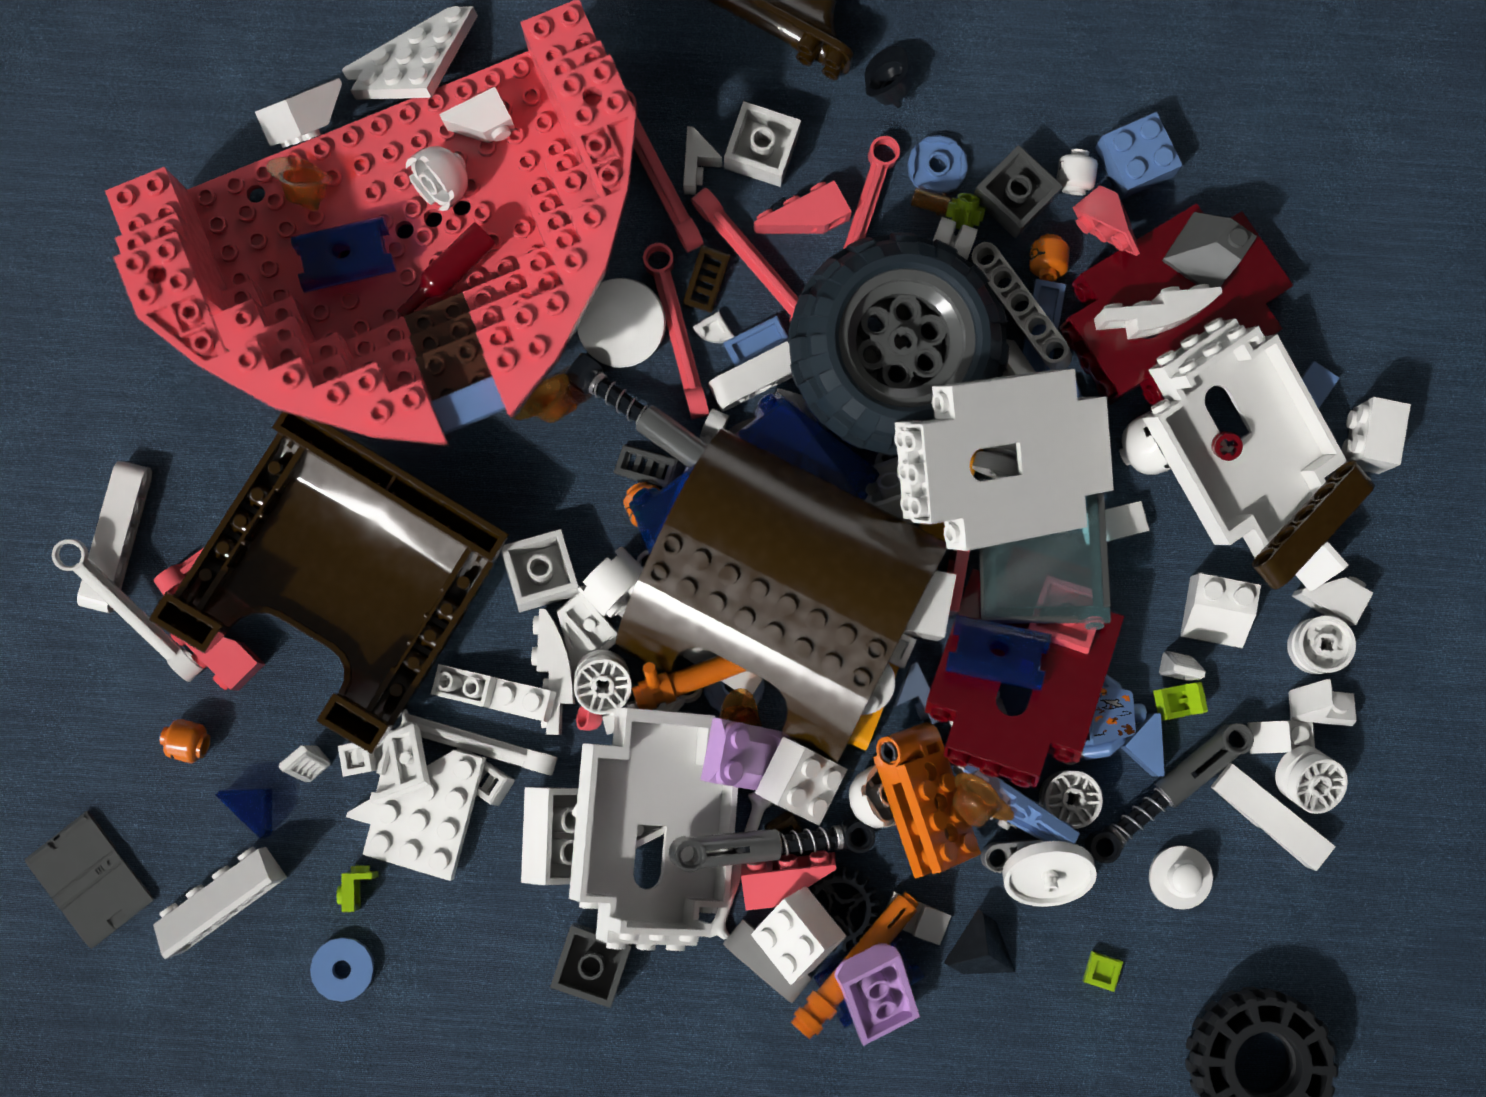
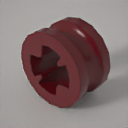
M1222 431L1212 439L1211 449L1217 457L1222 460L1231 461L1238 458L1242 453L1243 443L1236 434ZM1224 439L1234 441V444H1231L1234 447L1231 452L1220 451V448H1223L1220 443Z

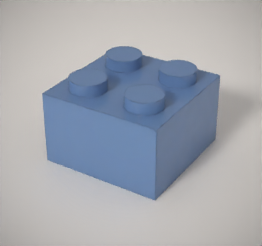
M1157 112L1102 135L1095 146L1120 200L1174 177L1183 166Z

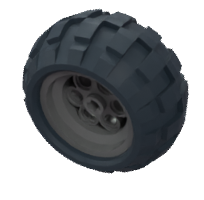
M900 232L872 238L866 237L847 245L846 248L828 258L803 288L798 297L789 326L790 368L795 385L799 388L809 406L807 408L822 425H826L831 431L840 436L841 440L860 449L864 448L887 455H898L895 443V422L934 420L932 386L1003 376L1009 359V345L1007 344L1005 325L1008 323L1001 301H997L988 285L990 280L976 264H970L959 255L956 248L937 239L932 241L917 237L914 233ZM902 305L909 310V320L904 321L898 318L896 314L897 306ZM875 317L880 321V332L870 331L867 326L868 318ZM922 325H929L933 328V340H927L922 336ZM904 336L908 341V348L898 349L895 346L894 338ZM871 348L877 353L878 358L875 364L865 361L863 358L864 349ZM918 356H925L930 360L931 366L929 371H923L918 367ZM890 367L898 368L901 371L902 380L900 383H894L889 379L888 371Z

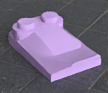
M713 717L701 781L757 790L782 737H784L782 731Z
M886 943L873 945L869 949L842 961L837 967L835 978L841 987L863 1046L920 1017L901 956L895 947Z

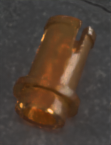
M916 187L911 206L936 212V216H940V214L946 215L948 202L951 201V197H947L944 192L940 195Z

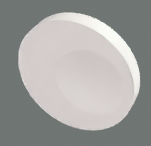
M628 278L610 279L601 282L577 327V331L582 345L597 361L612 367H630L648 359L660 346L666 327L665 312L656 294L643 283Z
M1064 841L1040 842L1024 847L1015 852L1006 861L1002 872L1005 890L1013 899L1023 904L1042 907L1061 905L1080 898L1092 888L1097 876L1092 855L1085 848Z

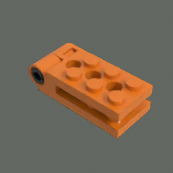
M924 722L882 737L877 742V756L873 757L914 878L923 877L930 873L943 872L981 855L949 759L944 757L945 748L940 733L929 722Z

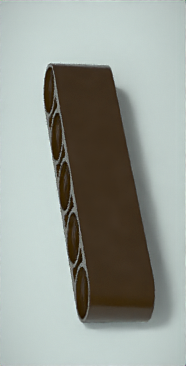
M1354 460L1340 466L1255 557L1252 562L1254 569L1272 589H1278L1286 585L1368 497L1375 487L1374 482Z

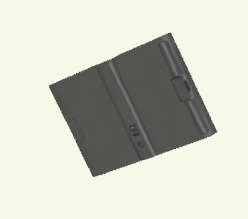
M87 810L26 857L25 862L89 948L93 949L150 904L154 898L128 863L122 860L115 850L116 846Z

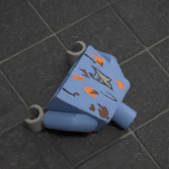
M1107 674L1080 757L1085 760L1111 756L1125 744L1126 737L1135 735V722H1143L1147 716V711L1143 704H1134L1133 693L1130 690L1122 689L1120 683ZM1072 761L1071 763H1064L1067 765H1074L1077 762Z

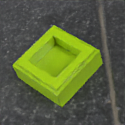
M1091 951L1082 981L1115 992L1123 961Z

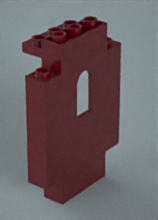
M1197 203L1137 239L1139 255L1135 256L1125 250H1119L1081 273L1072 283L1075 295L1081 302L1085 303L1086 307L1070 316L1060 326V331L1068 347L1073 349L1078 356L1083 371L1090 374L1096 383L1099 395L1107 396V401L1110 405L1139 385L1143 389L1145 399L1150 404L1154 405L1164 400L1165 398L1150 374L1149 369L1158 364L1156 359L1171 350L1177 351L1182 347L1180 343L1184 339L1194 334L1199 336L1206 331L1204 326L1221 317L1222 320L1236 318L1239 325H1244L1245 328L1259 326L1264 336L1275 335L1283 329L1267 304L1283 295L1294 285L1243 211L1231 218L1257 237L1241 262L1220 286L1222 293L1188 321L1164 331L1154 338L1128 340L1126 328L1096 330L1094 318L1109 304L1121 303L1123 307L1133 306L1141 301H1152L1161 293L1162 289L1178 286L1180 290H1187L1196 286L1193 282L1165 264L1162 259L1194 212L1203 213Z
M1013 547L1003 578L996 576L997 608H1036L1047 576L1092 590L1091 570ZM972 569L960 604V610L956 615L926 701L925 713L930 714L933 719L940 722H948V720L953 722L945 745L944 757L949 758V761L957 766L966 767L970 765L979 768L980 772L987 776L998 777L1000 775L1009 778L1012 783L1020 787H1037L1047 753L1053 754L1054 758L1062 762L1071 763L1074 761L1079 763L1124 616L1110 612V623L1098 624L1088 654L1028 635L1027 631L1030 624H981L980 571ZM963 630H964V631H965L964 640L961 641L962 635H963ZM1038 645L1039 651L1036 664L1041 667L1027 709L1017 716L1006 715L997 707L996 697L1009 658L1012 656L1034 663ZM959 649H961L960 659H958Z

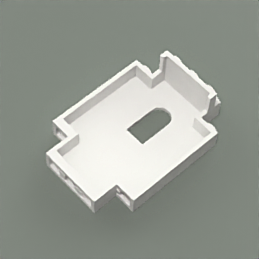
M1220 317L1204 326L1206 331L1199 336L1194 334L1184 339L1180 343L1182 347L1177 351H1168L1156 359L1158 364L1150 368L1149 372L1165 399L1154 404L1150 408L1152 412L1145 416L1143 420L1214 545H1231L1243 537L1255 558L1326 482L1325 477L1345 464L1347 460L1278 334L1264 336L1259 326L1245 328L1244 325H1239L1236 318L1222 320ZM1213 386H1220L1227 392L1249 431L1248 434L1241 438L1243 443L1242 453L1238 458L1231 461L1222 460L1211 449L1212 439L1219 433V430L1205 406V395ZM1224 440L1220 443L1223 448H1220L1221 452L1224 450L1231 452L1234 448L1232 446L1228 447Z
M1075 369L1047 370L932 386L934 420L895 422V443L898 453V476L901 485L903 518L912 519L914 523L934 524L944 522V537L947 549L967 551L1087 527L1085 496L1114 490L1107 396L1077 398ZM1016 443L1018 475L978 481L973 477L970 471V460L977 450Z
M616 708L613 745L582 744L569 899L580 902L579 907L598 909L596 939L607 943L606 948L626 949V944H637L636 949L655 950L656 945H666V950L685 951V946H697L699 937H711L712 924L700 921L699 912L717 913V908H729L732 865L702 868L694 872H686L674 865L669 857V847L678 837L735 833L738 787L701 781L713 717L715 718L713 715ZM638 825L665 826L660 879L652 888L642 889L634 880ZM687 846L682 850L681 860L683 862L692 859L694 855L692 846ZM733 848L706 851V853L733 850Z

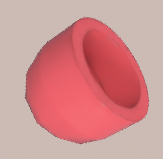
M582 706L578 709L576 724L580 730L592 731L602 724V715L591 713Z

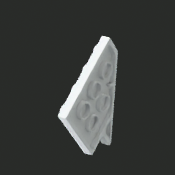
M448 7L344 67L342 71L347 80L357 79L351 89L355 99L432 98L478 16L474 7Z
M453 750L427 765L430 785L378 805L372 803L369 799L347 812V818L371 824L363 855L449 881L453 880L486 758L460 750Z

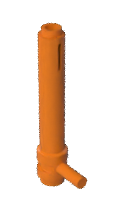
M719 655L669 674L667 672L657 674L655 665L652 662H648L643 666L646 679L639 681L637 686L632 687V692L639 709L654 710L657 709L658 704L664 702L666 705L677 701V697L746 672L747 670Z
M906 892L901 896L898 894L842 961L869 949L873 945L880 943L890 945L917 913L916 908L919 903ZM836 969L817 991L813 990L806 998L808 1002L804 1007L801 1008L799 1006L793 1013L795 1017L791 1023L809 1040L814 1034L819 1035L824 1029L822 1027L823 1023L827 1019L831 1020L837 1013L836 1008L844 1000L841 987L835 978Z

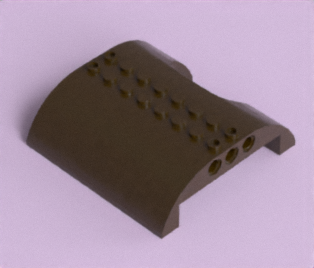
M282 411L272 426L277 435L176 592L174 594L165 592L148 620L206 654L242 618L254 613H267L278 617L331 649L340 658L344 667V681L339 692L332 694L316 721L370 754H373L398 721L450 640L488 577L509 535L328 424Z
M721 428L697 461L668 514L624 611L617 633L616 647L644 663L652 662L657 670L667 672L668 674L677 670L686 649L702 648L765 679L778 688L786 700L788 714L782 735L838 764L863 711L947 550L946 541Z

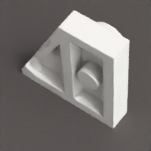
M580 592L557 610L573 674L577 663L583 656L595 650H608L616 643L618 633L616 629Z
M411 724L388 733L382 748L383 756L379 761L376 772L380 775L376 792H371L370 796L371 802L377 805L430 785L419 726Z

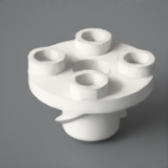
M1172 846L1154 856L1149 870V883L1155 897L1163 904L1175 909H1189L1199 905L1206 899L1212 887L1213 874L1209 862L1199 851L1187 846Z

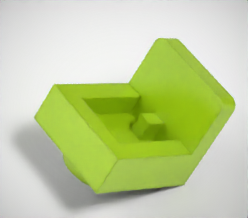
M1201 682L1153 690L1157 712L1161 713V721L1206 713L1208 711L1206 696Z
M370 865L351 866L350 872L341 874V885L337 887L336 898L337 904L341 905L342 912H355L361 909L360 879H375L379 877L378 871H370Z

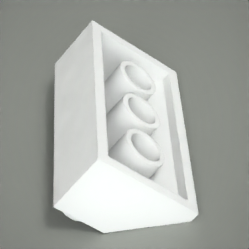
M254 846L237 857L240 861L231 869L228 865L221 868L212 875L214 881L206 887L202 884L198 885L186 894L188 900L179 906L174 903L160 913L162 918L153 926L161 955L164 959L184 953L287 878L266 847L257 850Z

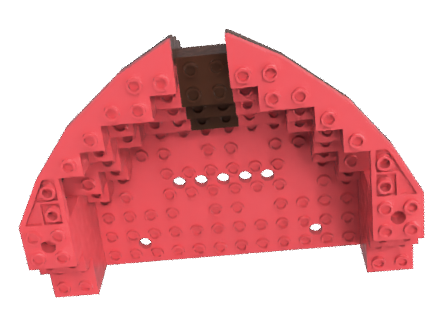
M573 0L520 22L528 47L527 52L438 87L432 98H411L190 189H186L164 166L105 190L122 235L115 237L121 254L114 256V260L137 318L195 364L278 410L369 437L449 446L450 434L444 433L431 402L490 377L494 379L508 415L511 419H514L559 362L608 269L629 191L637 119L636 113L612 57L606 54L601 40L597 41L580 0ZM496 87L516 128L506 139L487 143L448 131L439 114ZM432 146H440L453 153H458L466 163L465 169L468 178L466 191L458 202L466 201L470 203V211L465 215H458L454 212L455 205L449 210L441 211L438 209L442 205H439L437 202L430 205L426 202L410 181L409 176L413 174L411 166L406 169L408 158L416 152ZM255 189H263L265 191L263 200L257 203L251 202V192ZM431 213L442 215V221L436 227L426 225V218ZM476 222L494 240L496 245L446 294L427 299L413 313L402 317L397 309L406 303L418 289L423 271L471 224ZM409 224L413 226V234L409 238L403 239L398 237L397 232L402 225ZM377 231L379 236L385 239V244L380 249L383 252V261L380 250L375 251L369 248V242L376 236ZM346 248H354L356 250V257L351 262H343L341 260V253ZM304 249H307L312 276L309 275Z

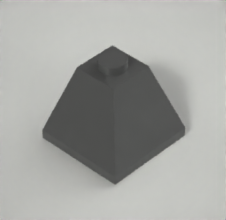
M1194 212L1162 261L1195 285L1208 284L1209 288L1220 287L1241 262L1257 236L1232 218Z

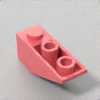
M835 180L828 184L824 181L813 186L810 189V193L801 198L799 195L793 196L783 203V207L775 211L768 209L760 213L756 217L757 220L754 221V232L756 234H824L849 221L852 211Z
M1100 185L1072 207L1078 218L1076 224L1083 233H1090L1101 242H1108L1120 251L1125 250L1135 256L1140 254L1128 214L1118 193Z
M171 633L169 634L180 646L184 647L187 645L194 652L191 655L192 659L202 668L208 667L215 674L212 677L213 680L224 690L229 688L230 690L239 691L265 665L245 643L223 637L211 650L204 654Z
M819 850L816 853L812 852L810 855L796 856L794 854L787 856L785 854L781 856L780 860L742 864L741 881L746 910L777 907L784 898L805 886L808 888L835 871V852L828 853L827 851Z

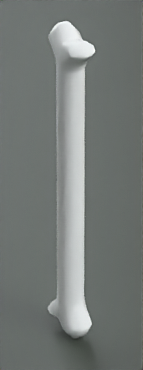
M755 792L748 794L752 810L744 832L758 830L764 811L773 805L772 802L755 794ZM742 864L732 865L729 908L717 909L715 918L711 922V937L717 935L725 940L730 935L726 929V921L741 880Z

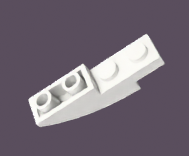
M1200 284L1187 290H1180V287L1173 286L1162 289L1161 293L1152 301H1141L1128 307H1123L1121 303L1109 304L1094 318L1096 330L1126 328L1128 340L1159 334L1179 326L1200 313L1222 293V288H1209L1208 284Z
M539 609V616H534L533 634L538 635L537 647H532L531 663L537 666V672L549 673V678L543 679V689L556 692L549 723L541 721V728H546V734L562 735L563 704H575L574 674L564 638L549 611Z
M438 664L431 691L432 695L548 723L556 696L554 691Z

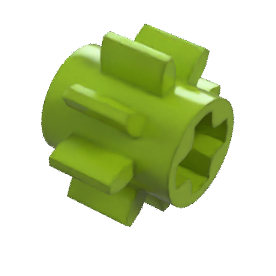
M960 193L957 199L952 198V201L948 202L946 216L951 217L956 222V228L959 230L963 224L974 228V225L979 226L980 221H983L986 208L979 206V197L969 193Z

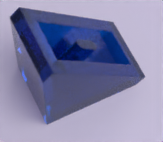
M272 788L221 790L215 795L260 839L269 837L272 834Z

